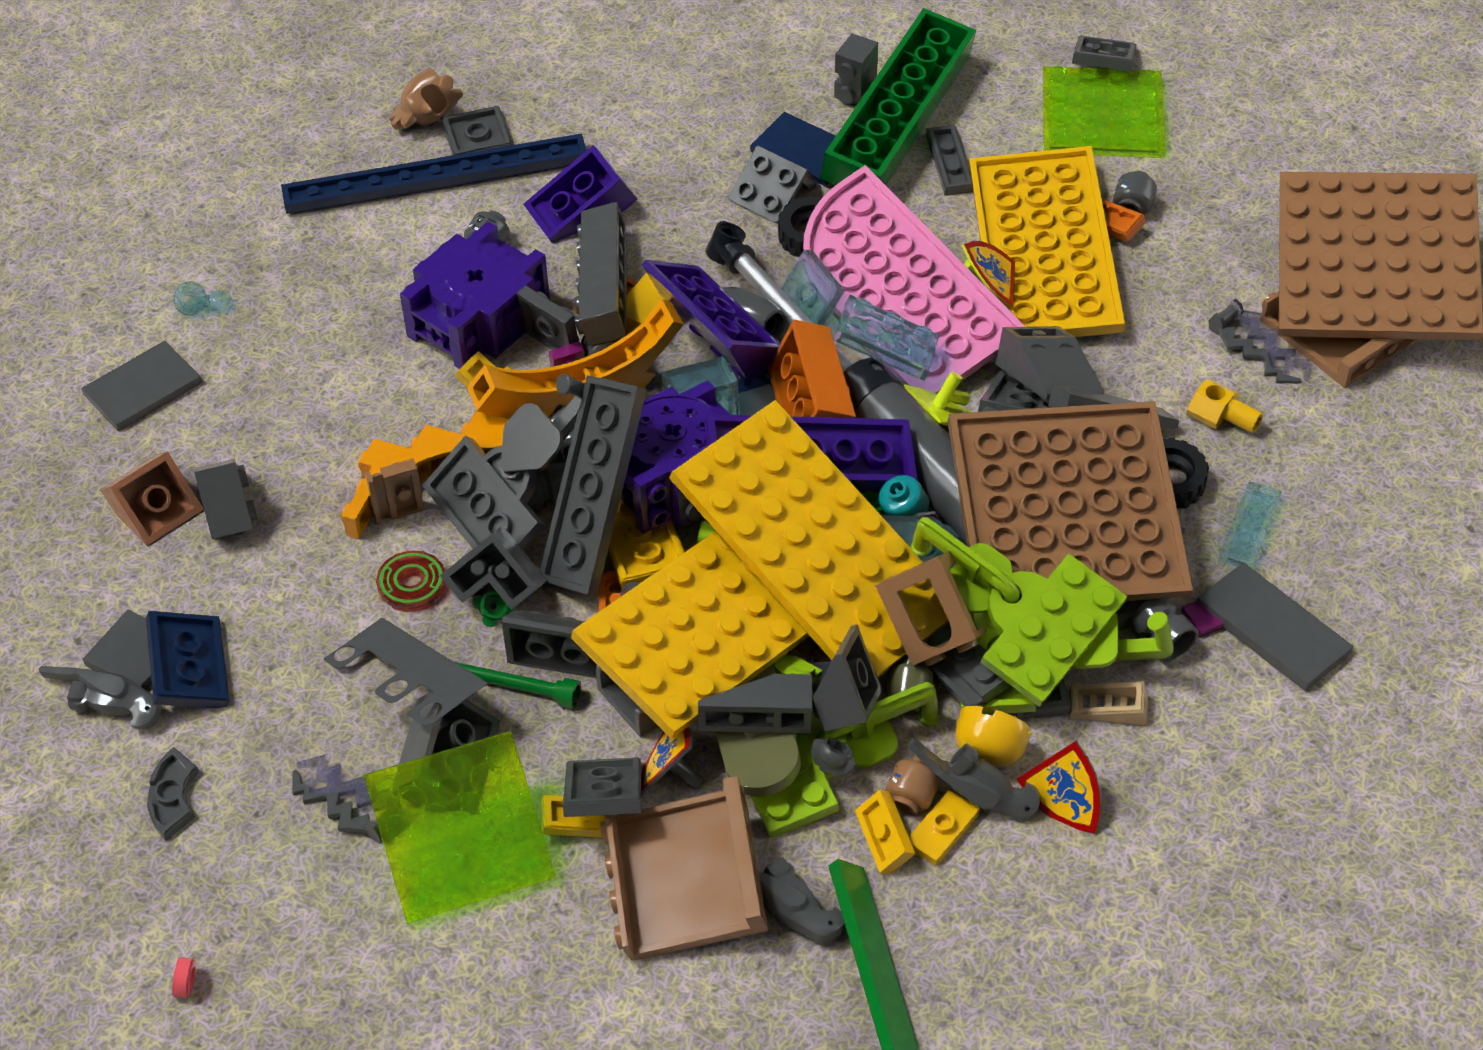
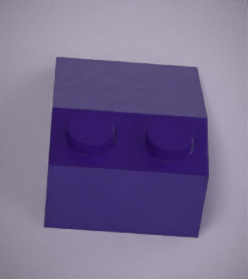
M592 145L523 203V205L551 242H555L578 233L577 225L581 224V211L617 202L622 213L638 198L608 160Z

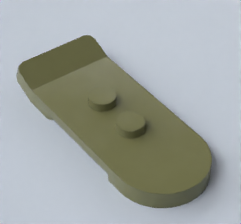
M774 664L748 683L776 674ZM715 731L728 777L738 775L746 795L764 797L776 794L786 789L798 776L801 768V756L794 733Z

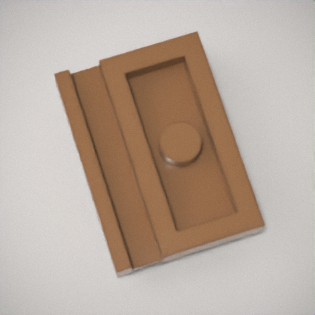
M414 459L380 468V473L371 475L370 471L365 473L372 511L377 525L382 523L381 519L391 517L394 520L425 510L418 470Z

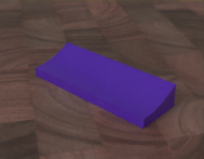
M707 414L704 420L706 448L753 415ZM790 416L861 494L868 491L880 492L888 480L898 475H908L918 481L909 420Z

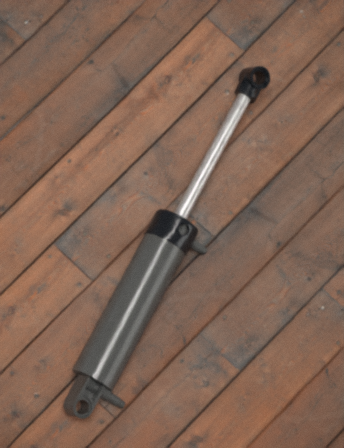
M727 221L718 222L705 249L706 255L712 261L726 265L731 273H741L759 294L771 300L783 311L785 321L789 326L793 319L813 323L754 261V250L749 245L743 244L746 237L743 229ZM836 347L845 381L850 390V398L856 418L909 420L917 479L930 497L929 508L935 511L948 529L967 546L950 435L904 388V384L880 359L869 357L852 364Z

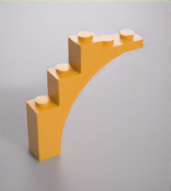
M662 299L640 326L616 343L597 353L567 364L542 369L515 370L484 365L469 384L467 390L478 412L510 419L519 407L527 403L539 406L548 417L558 404L567 406L575 395L570 393L562 395L557 391L556 381L561 374H567L584 383L586 382L587 375L645 388L656 375L651 366L652 363L684 324L673 303Z
M475 411L469 423L466 422L463 425L461 434L424 425L419 436H415L412 439L410 448L373 439L369 448L364 450L359 458L358 467L361 470L362 478L358 482L356 494L351 502L347 503L342 510L341 521L344 523L346 536L360 539L373 516L365 477L366 472L370 471L371 475L380 473V468L414 459L421 483L431 476L465 435L474 439L485 454L493 448L502 446L504 426L509 419Z

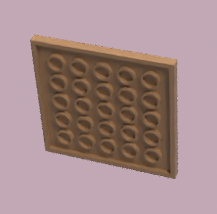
M1280 172L1278 336L1482 341L1483 313L1477 174Z
M1155 401L949 414L947 422L968 547L977 543L988 544L1010 560L1013 573L1017 571L1035 572L1045 578L1052 574L1069 553L1128 596L1126 601L1191 596L1193 587Z

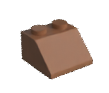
M168 451L156 454L100 489L115 514L146 546L204 510Z

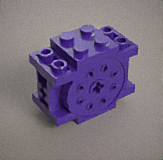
M486 222L478 230L472 232L467 239L459 234L454 235L429 257L419 262L413 269L414 282L406 286L400 293L407 337L415 342L424 338L453 356L454 366L460 369L478 351L482 355L487 353L496 359L526 333L517 292L526 285L535 292L540 291L550 298L546 255L535 249L527 256L500 240L498 227L490 222Z
M708 380L681 394L673 387H670L644 400L621 495V500L635 514L636 527L642 534L662 527L670 520H673L681 528L702 517L701 513L669 477L673 470L706 448L704 420L707 414L731 415L716 401V387Z

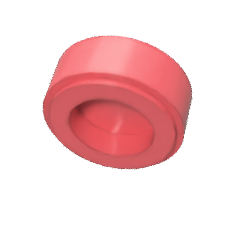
M178 958L172 983L173 997L188 998L191 996L196 976V961L194 958Z

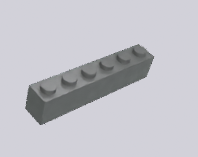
M614 202L581 211V224L577 225L580 242H577V250L580 259L576 260V266L580 277L576 278L579 296L575 297V303L579 315L575 316V324L578 333L585 335L589 346L627 335V227L618 203Z

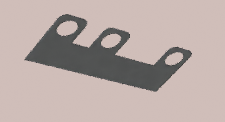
M380 618L324 658L326 662L335 668H342L369 650L400 670V672L375 690V694L388 703L399 701L420 685L434 692V694L409 712V717L422 726L433 724L488 684L384 618ZM346 646L355 648V652L350 658L343 661L333 659L334 653L340 648ZM398 680L407 682L408 686L402 693L394 696H389L385 693V689L389 684ZM436 702L442 705L441 711L434 717L421 718L419 716L420 710L429 703Z

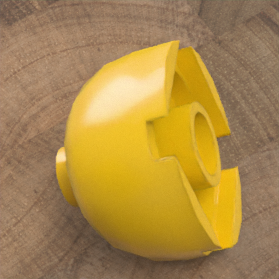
M965 706L961 708L955 730L958 750L965 743H968L970 746L978 749L980 759L991 763L998 769L1012 766L1023 757L1031 736V731H1028L1029 726L1025 722L998 710H995L993 716L982 714L983 707Z

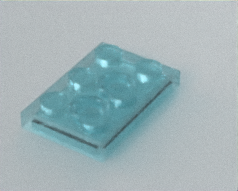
M849 295L833 341L925 381L930 372L939 334L932 332L926 326L912 323L897 313L888 312L872 305L866 299Z

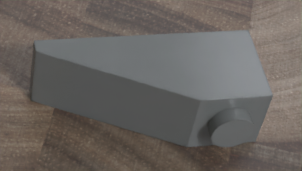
M772 674L698 700V731L811 733L812 675Z

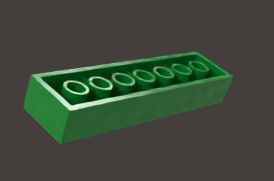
M923 8L825 151L820 179L837 185L866 165L886 185L970 57L976 29Z

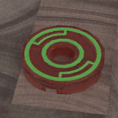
M409 550L395 554L387 559L378 570L376 585L380 599L398 611L416 612L427 609L434 604V601L439 596L441 598L445 592L446 583L440 577L445 572L443 564L434 555L424 551ZM410 576H416L421 579L419 583L413 586H407L402 583L405 578Z

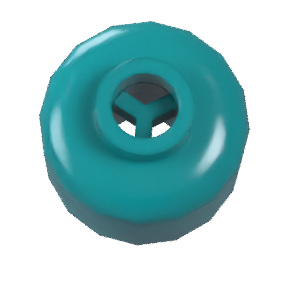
M898 475L893 477L883 485L879 492L878 499L881 509L889 520L898 521L901 527H910L911 523L907 518L916 513L928 512L929 500L921 484L911 476Z

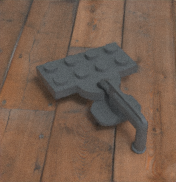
M561 374L556 381L557 391L562 395L570 393L575 395V397L552 422L545 412L533 403L522 405L504 426L502 446L493 448L487 454H485L474 439L465 435L422 485L472 549L494 531L504 526L524 551L545 527L544 523L527 503L535 491L537 470L544 469L559 453L563 441L575 427L585 386L584 382L567 374Z

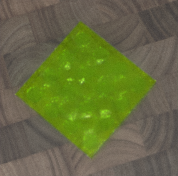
M1043 66V151L1092 146L1093 155L1165 158L1166 146L1161 71L1131 70L1130 72L1090 67Z
M512 731L363 775L406 925L556 878Z

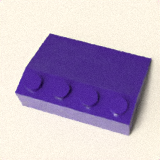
M645 259L642 266L657 291L665 300L673 303L680 317H683L690 323L689 329L696 335L704 337L711 344L710 349L716 355L726 358L733 365L731 369L738 376L744 379H762L768 372V366L780 343L699 266Z

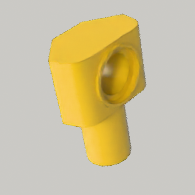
M1205 379L1195 392L1187 408L1186 415L1216 430L1226 420L1253 434L1260 426L1264 413L1238 401L1240 393L1212 379Z

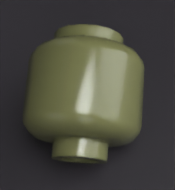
M901 659L887 673L886 698L924 682L932 683L934 686L933 671L923 661L912 666L909 659ZM922 707L903 713V715H917Z

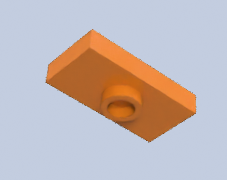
M1102 199L1108 235L1128 243L1146 223L1144 214Z

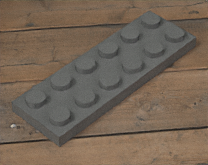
M587 375L540 572L547 579V583L583 594L597 596L647 389Z

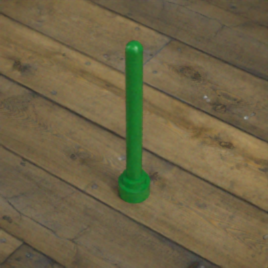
M455 662L488 684L552 697L553 701L558 702V705L561 707L575 709L577 703H573V698L579 700L582 684L579 680L564 678L563 681L557 680L556 683Z

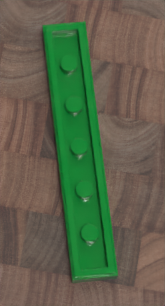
M836 859L828 865L881 1050H918L864 867Z

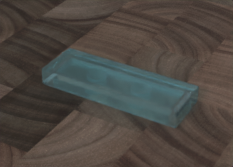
M1248 482L1219 554L1218 562L1238 567L1244 562L1253 569L1280 501L1282 491L1255 482Z

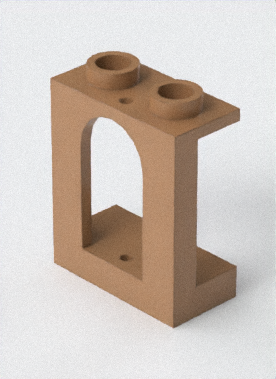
M950 551L891 576L875 585L912 666L922 661L925 662L926 666L933 665L945 659L946 655L944 652L956 648L958 653L966 651L978 645L977 638L986 632L984 626L976 629L949 568L954 566L955 562ZM928 578L952 629L950 640L936 647L929 646L921 639L899 592Z

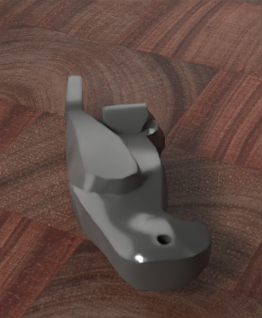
M41 666L39 668L43 678L72 682L67 699L68 706L73 711L86 713L93 709L100 714L121 717L132 715L133 719L129 723L131 727L139 730L148 729L159 721L162 706L154 704L151 693L123 675L74 667Z
M912 738L910 740L909 749L939 778L974 806L1018 820H1026L1038 810L1040 804V792L1030 783H1026L1023 788H1014L1007 777L996 766L979 758V751L974 746L972 747L965 743L953 755L951 761L948 762L941 760L917 739Z
M783 857L767 865L763 873L759 871L764 906L778 922L823 944L832 942L840 937L845 925L842 912L836 907L828 911L819 909L810 889L794 876V867Z

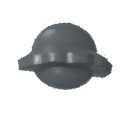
M830 737L813 741L810 753L813 756L814 763L820 766L824 773H832L836 777L842 774L847 775L856 766L853 752L844 742Z

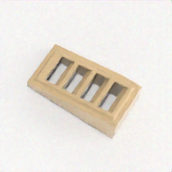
M1144 681L1071 685V719L1147 725L1148 694ZM1083 696H1090V708H1082ZM1098 697L1105 698L1104 707H1098ZM1113 698L1120 699V706H1113ZM1128 700H1135V706H1128Z

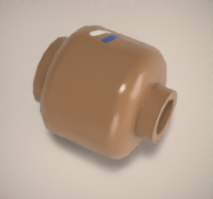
M914 756L912 760L903 759L897 762L885 790L891 793L897 809L916 815L918 811L929 809L941 784V780L922 760Z

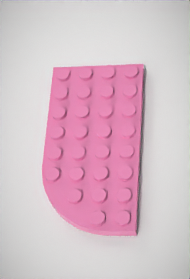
M866 165L834 186L823 196L813 210L806 226L803 244L805 265L812 285L826 304L902 384L915 386L938 394L951 371L959 374L962 377V382L997 357L1002 327H1025Z

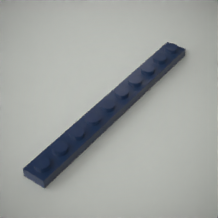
M581 133L281 184L286 214L569 166L586 151V146Z

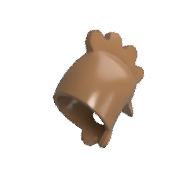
M430 67L423 70L402 91L401 103L393 108L394 112L389 117L392 127L394 129L402 127L406 129L414 123L423 126L430 125L448 113L458 103V100L463 97L462 90L452 89L453 78L451 76H439Z

